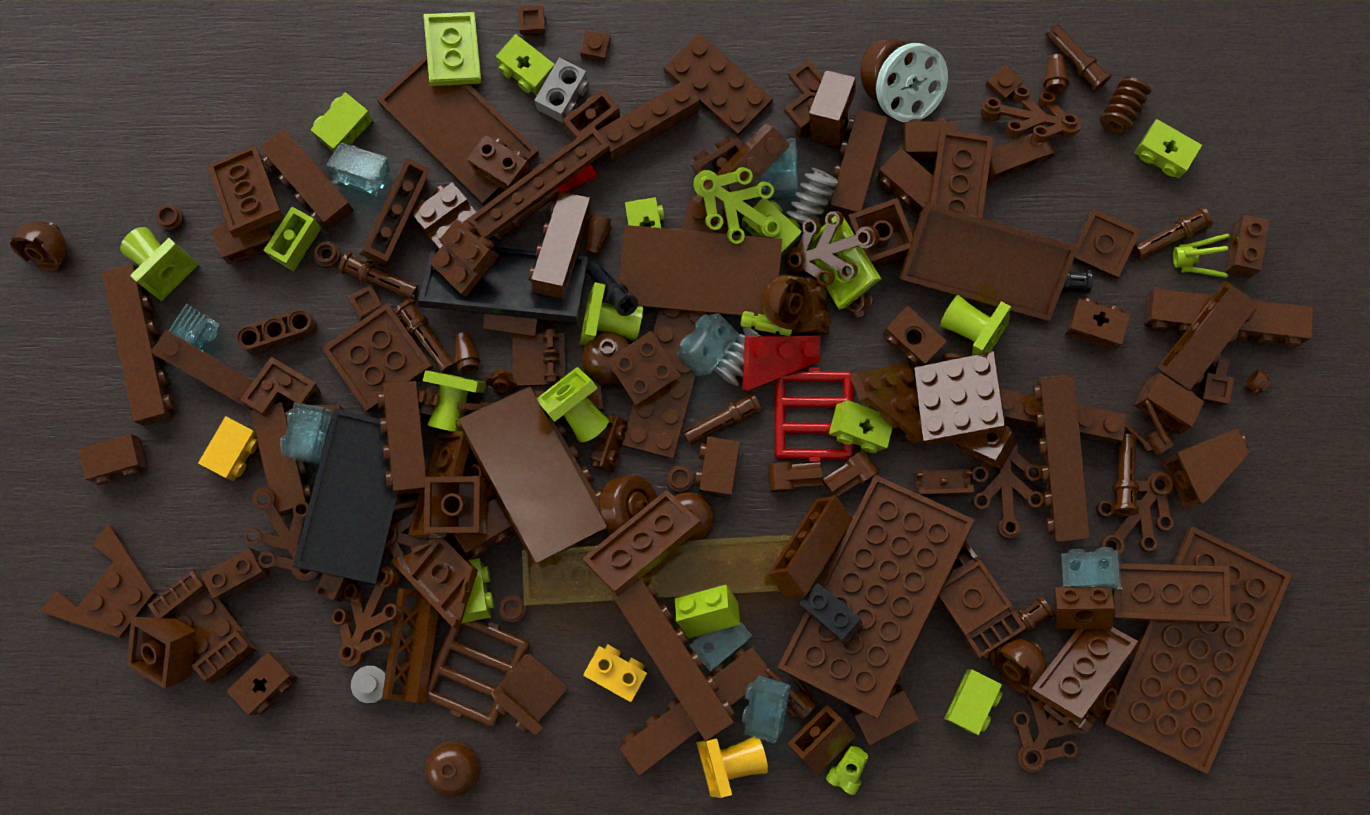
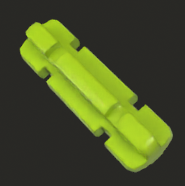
M744 311L742 314V327L751 328V326H755L757 330L775 334L778 331L780 335L790 336L792 330L780 328L772 324L765 315L758 314V316H754L753 312Z

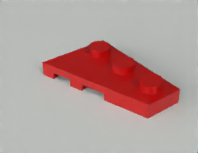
M820 335L745 336L743 389L748 391L819 362Z

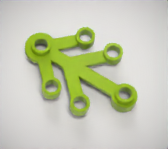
M740 167L735 172L718 176L709 170L701 171L695 176L693 187L698 195L704 197L707 213L706 225L709 228L718 230L723 225V218L717 214L716 196L724 203L729 229L727 238L732 243L739 244L745 237L744 231L739 228L737 211L757 223L760 232L765 236L774 237L779 234L782 225L777 217L770 214L764 216L743 202V200L756 197L770 198L774 193V188L770 183L763 181L754 187L728 192L721 186L735 182L748 184L752 180V172L745 167ZM746 171L748 176L745 180L741 181L740 173ZM711 180V187L704 189V181ZM767 185L769 191L767 194L762 195L761 189ZM718 217V223L712 226L710 224L711 219ZM774 222L775 229L768 231L769 223ZM734 231H739V238L733 240L732 233Z

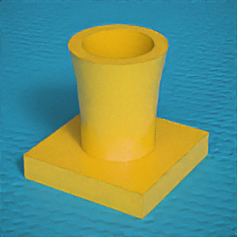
M757 735L721 750L717 738L696 742L711 797L723 798L732 795L728 780L748 775L766 774L768 772L765 751Z

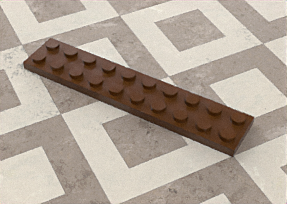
M692 198L689 199L681 230L727 234L729 229L725 213L721 216L723 218V225L720 229L713 230L706 225L707 214ZM711 219L710 224L712 226H715L718 223V220L714 221L713 219ZM659 308L653 335L681 376L637 405L633 403L627 425L628 431L625 432V440L622 443L623 447L674 460L713 313Z

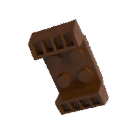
M965 541L938 598L965 636V642L976 658H980L1026 629V627L985 565Z
M197 569L192 570L148 604L156 618L177 619L196 630L193 659L196 663L192 667L205 682L214 684L257 650L244 628L222 600L212 598L201 577V573Z

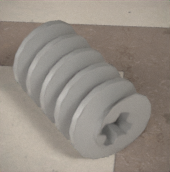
M812 168L814 174L805 173V176L810 180L809 183H800L805 189L804 193L796 192L801 201L791 202L796 211H787L791 218L802 224L808 219L819 221V217L816 214H822L824 209L821 205H826L829 202L825 195L833 194V190L829 186H836L838 183L833 176L816 168Z
M747 327L743 329L745 335H737L738 343H730L731 351H723L722 354L725 359H716L718 367L711 366L725 381L736 386L739 385L736 376L738 375L743 378L745 336H760L757 332Z

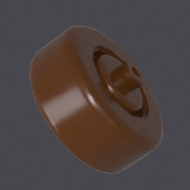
M877 40L864 53L860 70L861 82L866 94L875 101H878L876 84L880 69L886 59L896 49L906 45L902 40ZM912 52L906 55L904 59L905 66L912 62ZM895 73L889 75L887 79L888 86L895 82ZM899 96L895 97L892 102L900 101Z
M639 475L620 476L611 479L604 486L600 496L599 510L607 525L606 530L610 534H613L657 498L654 488L645 478Z

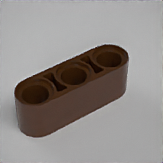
M1032 134L992 148L987 182L997 180L1052 158L1056 153L1049 138L1044 143H1037L1032 139Z
M298 309L244 326L238 331L236 339L238 344L250 354H260L313 336L317 331V322L308 312ZM307 319V325L302 329H298L297 325L300 320ZM277 327H282L281 334L273 337V331ZM252 335H257L256 342L248 346V339Z

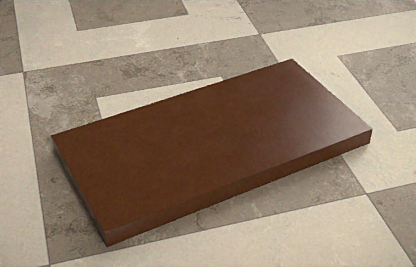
M427 54L377 99L378 103L483 206L502 189L472 170L467 160L485 135L493 140L494 138L502 140L507 145V149L512 152L517 150L528 158V164L539 154L538 150L470 84L430 86Z
M925 202L899 277L905 281L997 307L1002 301L1011 306V311L1050 321L1078 247L1071 243Z
M624 225L619 282L626 285L628 293L636 296L638 306L737 316H742L744 311L753 312L754 316H758V314L764 315L761 301L762 294L769 282L779 276L782 239L745 236L741 243L734 244L729 241L727 234ZM732 235V239L736 240L740 235Z
M530 387L458 419V426L534 565L607 528Z

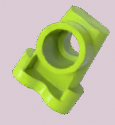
M857 746L847 748L837 767H831L826 780L834 786L843 788L845 792L855 795L861 785L859 778L867 762L868 754Z

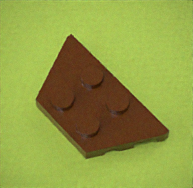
M445 537L432 538L425 545H419L411 549L412 553L402 558L398 556L393 558L391 562L452 627L459 629L478 572L466 557Z

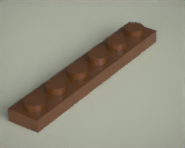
M594 126L467 218V220L478 228L477 233L480 237L483 235L489 239L610 150L608 143Z

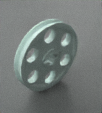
M910 43L896 49L882 65L877 78L876 94L882 110L890 117L901 122L923 119L931 114L941 102L947 87L948 70L944 58L934 48L921 43ZM912 52V62L905 66L904 59L908 53ZM932 56L933 65L926 70L925 62ZM895 73V82L888 86L887 79L889 75ZM936 80V89L932 93H929L928 88L930 83ZM899 96L900 103L897 108L892 110L891 103L895 97ZM919 100L920 107L918 111L912 113V105Z

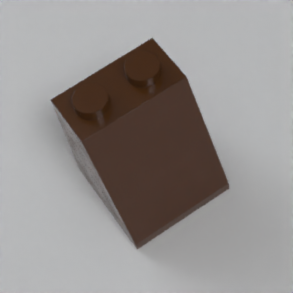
M1238 428L1162 460L1167 474L1171 476L1174 482V489L1184 509L1206 502L1249 454L1247 449L1248 442L1245 436L1239 433Z

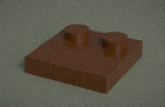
M1092 209L1075 243L1078 249L1074 260L1114 278H1119L1141 230Z

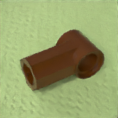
M865 450L847 460L844 466L822 479V482L831 496L839 497L857 484L865 483L878 474L879 471Z
M779 462L768 465L770 492H787L794 490V488L823 485L820 462L805 464Z

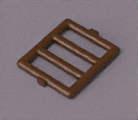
M480 620L461 623L459 629L450 625L429 674L426 700L450 710V714L461 718L464 716L488 727H494L501 713L493 705L489 714H486L434 692L440 676L493 698L491 692L496 687L445 666L451 650L502 671L507 675L527 653L530 646L529 642L500 629L499 625L489 622V624ZM462 625L516 647L517 649L511 663L457 641L456 639Z

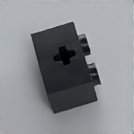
M819 583L812 588L800 603L803 611L844 645L851 640L863 625L858 615Z

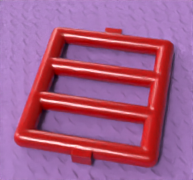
M809 368L808 371H795L774 380L775 457L777 459L809 460V463H818L820 460H849L854 456V444H844V449H785V433H829L832 424L785 423V407H836L837 404L846 400L854 402V385L850 377L853 375L852 372L820 371V368ZM785 381L843 382V397H785Z

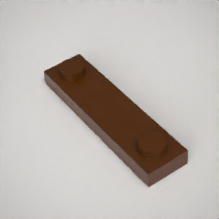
M167 330L164 331L151 352L243 405L240 401L241 397L253 382V380Z

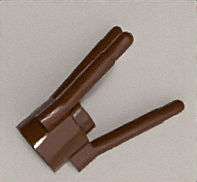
M1146 400L1145 405L1156 429L1147 434L1149 439H1144L1127 422L1125 429L1130 434L1136 436V439L1143 445L1146 452L1153 449L1154 453L1158 455L1174 446V442L1164 425L1161 424L1151 402Z
M769 668L766 669V673L791 697L787 701L790 706L757 687L753 688V692L783 709L792 718L797 715L803 720L816 706V703L811 699L813 695L805 688L801 680L791 676L800 691L798 690L794 693Z

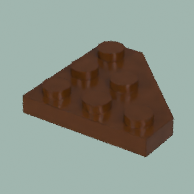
M908 363L860 371L850 376L861 403L866 407L873 406L880 412L879 417L894 429L899 427L906 433L905 438L911 443L923 441L917 385Z

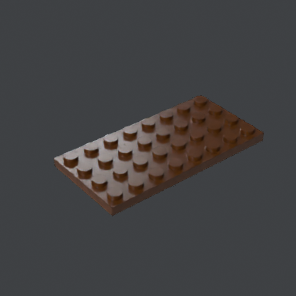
M875 475L820 582L822 587L861 618L862 627L844 645L805 612L777 668L879 720L975 523V519Z
M1191 526L1185 534L1172 565L1229 566L1231 622L1229 624L1147 621L1118 687L1117 702L1109 710L1103 724L1203 774H1208L1293 574Z

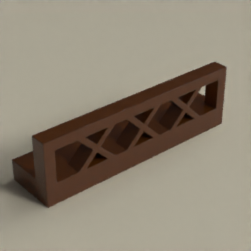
M399 588L396 605L401 608L402 615L399 620L393 622L382 699L425 704L439 612L419 591ZM407 595L415 596L414 608L410 612L406 608ZM408 623L411 628L410 635L404 639L401 634L402 627ZM403 650L406 654V662L400 667L397 659L398 654ZM398 678L402 682L401 695L392 694L394 682Z

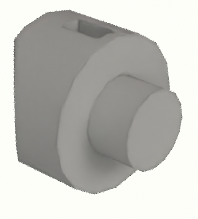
M379 666L360 668L354 673L351 680L353 695L364 703L382 701L386 671Z

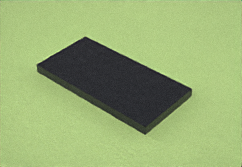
M432 244L418 298L419 307L577 323L588 256L577 255L565 297L561 299L533 293L532 282L528 278L531 266H536L538 260L536 259V251L493 247L492 249L500 256L470 293L464 296L429 263L439 250Z
M334 408L293 567L367 584H376L398 495H392V489L386 488L385 472L390 471L389 461H384L382 445H387L386 434L381 435L380 419Z

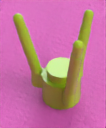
M1223 234L1174 247L1173 263L1175 268H1181L1182 273L1193 272L1227 278L1228 273L1193 267V265L1198 264L1199 255L1224 252L1229 249L1227 246L1197 249V247L1228 239L1230 235Z

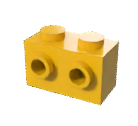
M225 416L198 463L231 481H235L236 477L238 478L243 474L246 468L245 462L249 455L253 454L259 446L255 431Z
M608 644L605 649L599 646L583 676L629 702H633L648 674L643 670L645 665L633 658L627 662L619 657L621 651Z

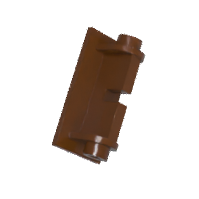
M607 415L608 425L598 435L599 438L606 440L605 444L595 443L590 460H592L591 466L596 468L602 467L613 473L615 466L620 460V450L625 440V432L628 431V422L617 415L615 417Z

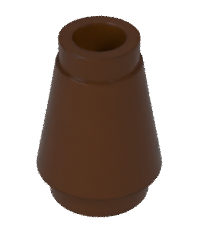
M1054 54L1048 58L1043 86L1046 88V91H1050L1055 95L1062 94L1067 90L1069 79L1064 57L1060 54Z
M591 214L590 220H587L585 251L600 255L612 229V226H610L611 219Z
M467 332L456 334L454 336V366L458 368L460 373H471L478 370L480 358L470 334Z

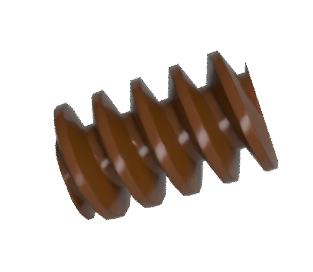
M1124 77L1120 80L1118 88H1116L1113 97L1109 100V105H1107L1104 114L1100 117V124L1108 131L1118 135L1124 134V129H1131L1133 127L1132 121L1138 118L1136 112H1140L1143 108L1141 104L1147 101L1145 95H1149L1152 91L1150 86L1133 77Z

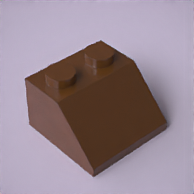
M898 198L848 215L849 225L854 235H856V232L861 227L872 226L879 232V242L877 245L871 248H863L874 268L906 257L913 235ZM863 233V241L867 242L868 236L866 233Z
M480 476L425 477L424 533L487 534V478Z
M132 618L127 666L164 689L190 678L196 630L177 619Z

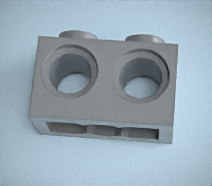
M559 57L534 100L537 110L563 123V119L567 114L576 109V101L579 96H583L588 89L587 72ZM567 78L576 79L572 84L564 83ZM556 99H561L564 101L559 106H554L551 104Z

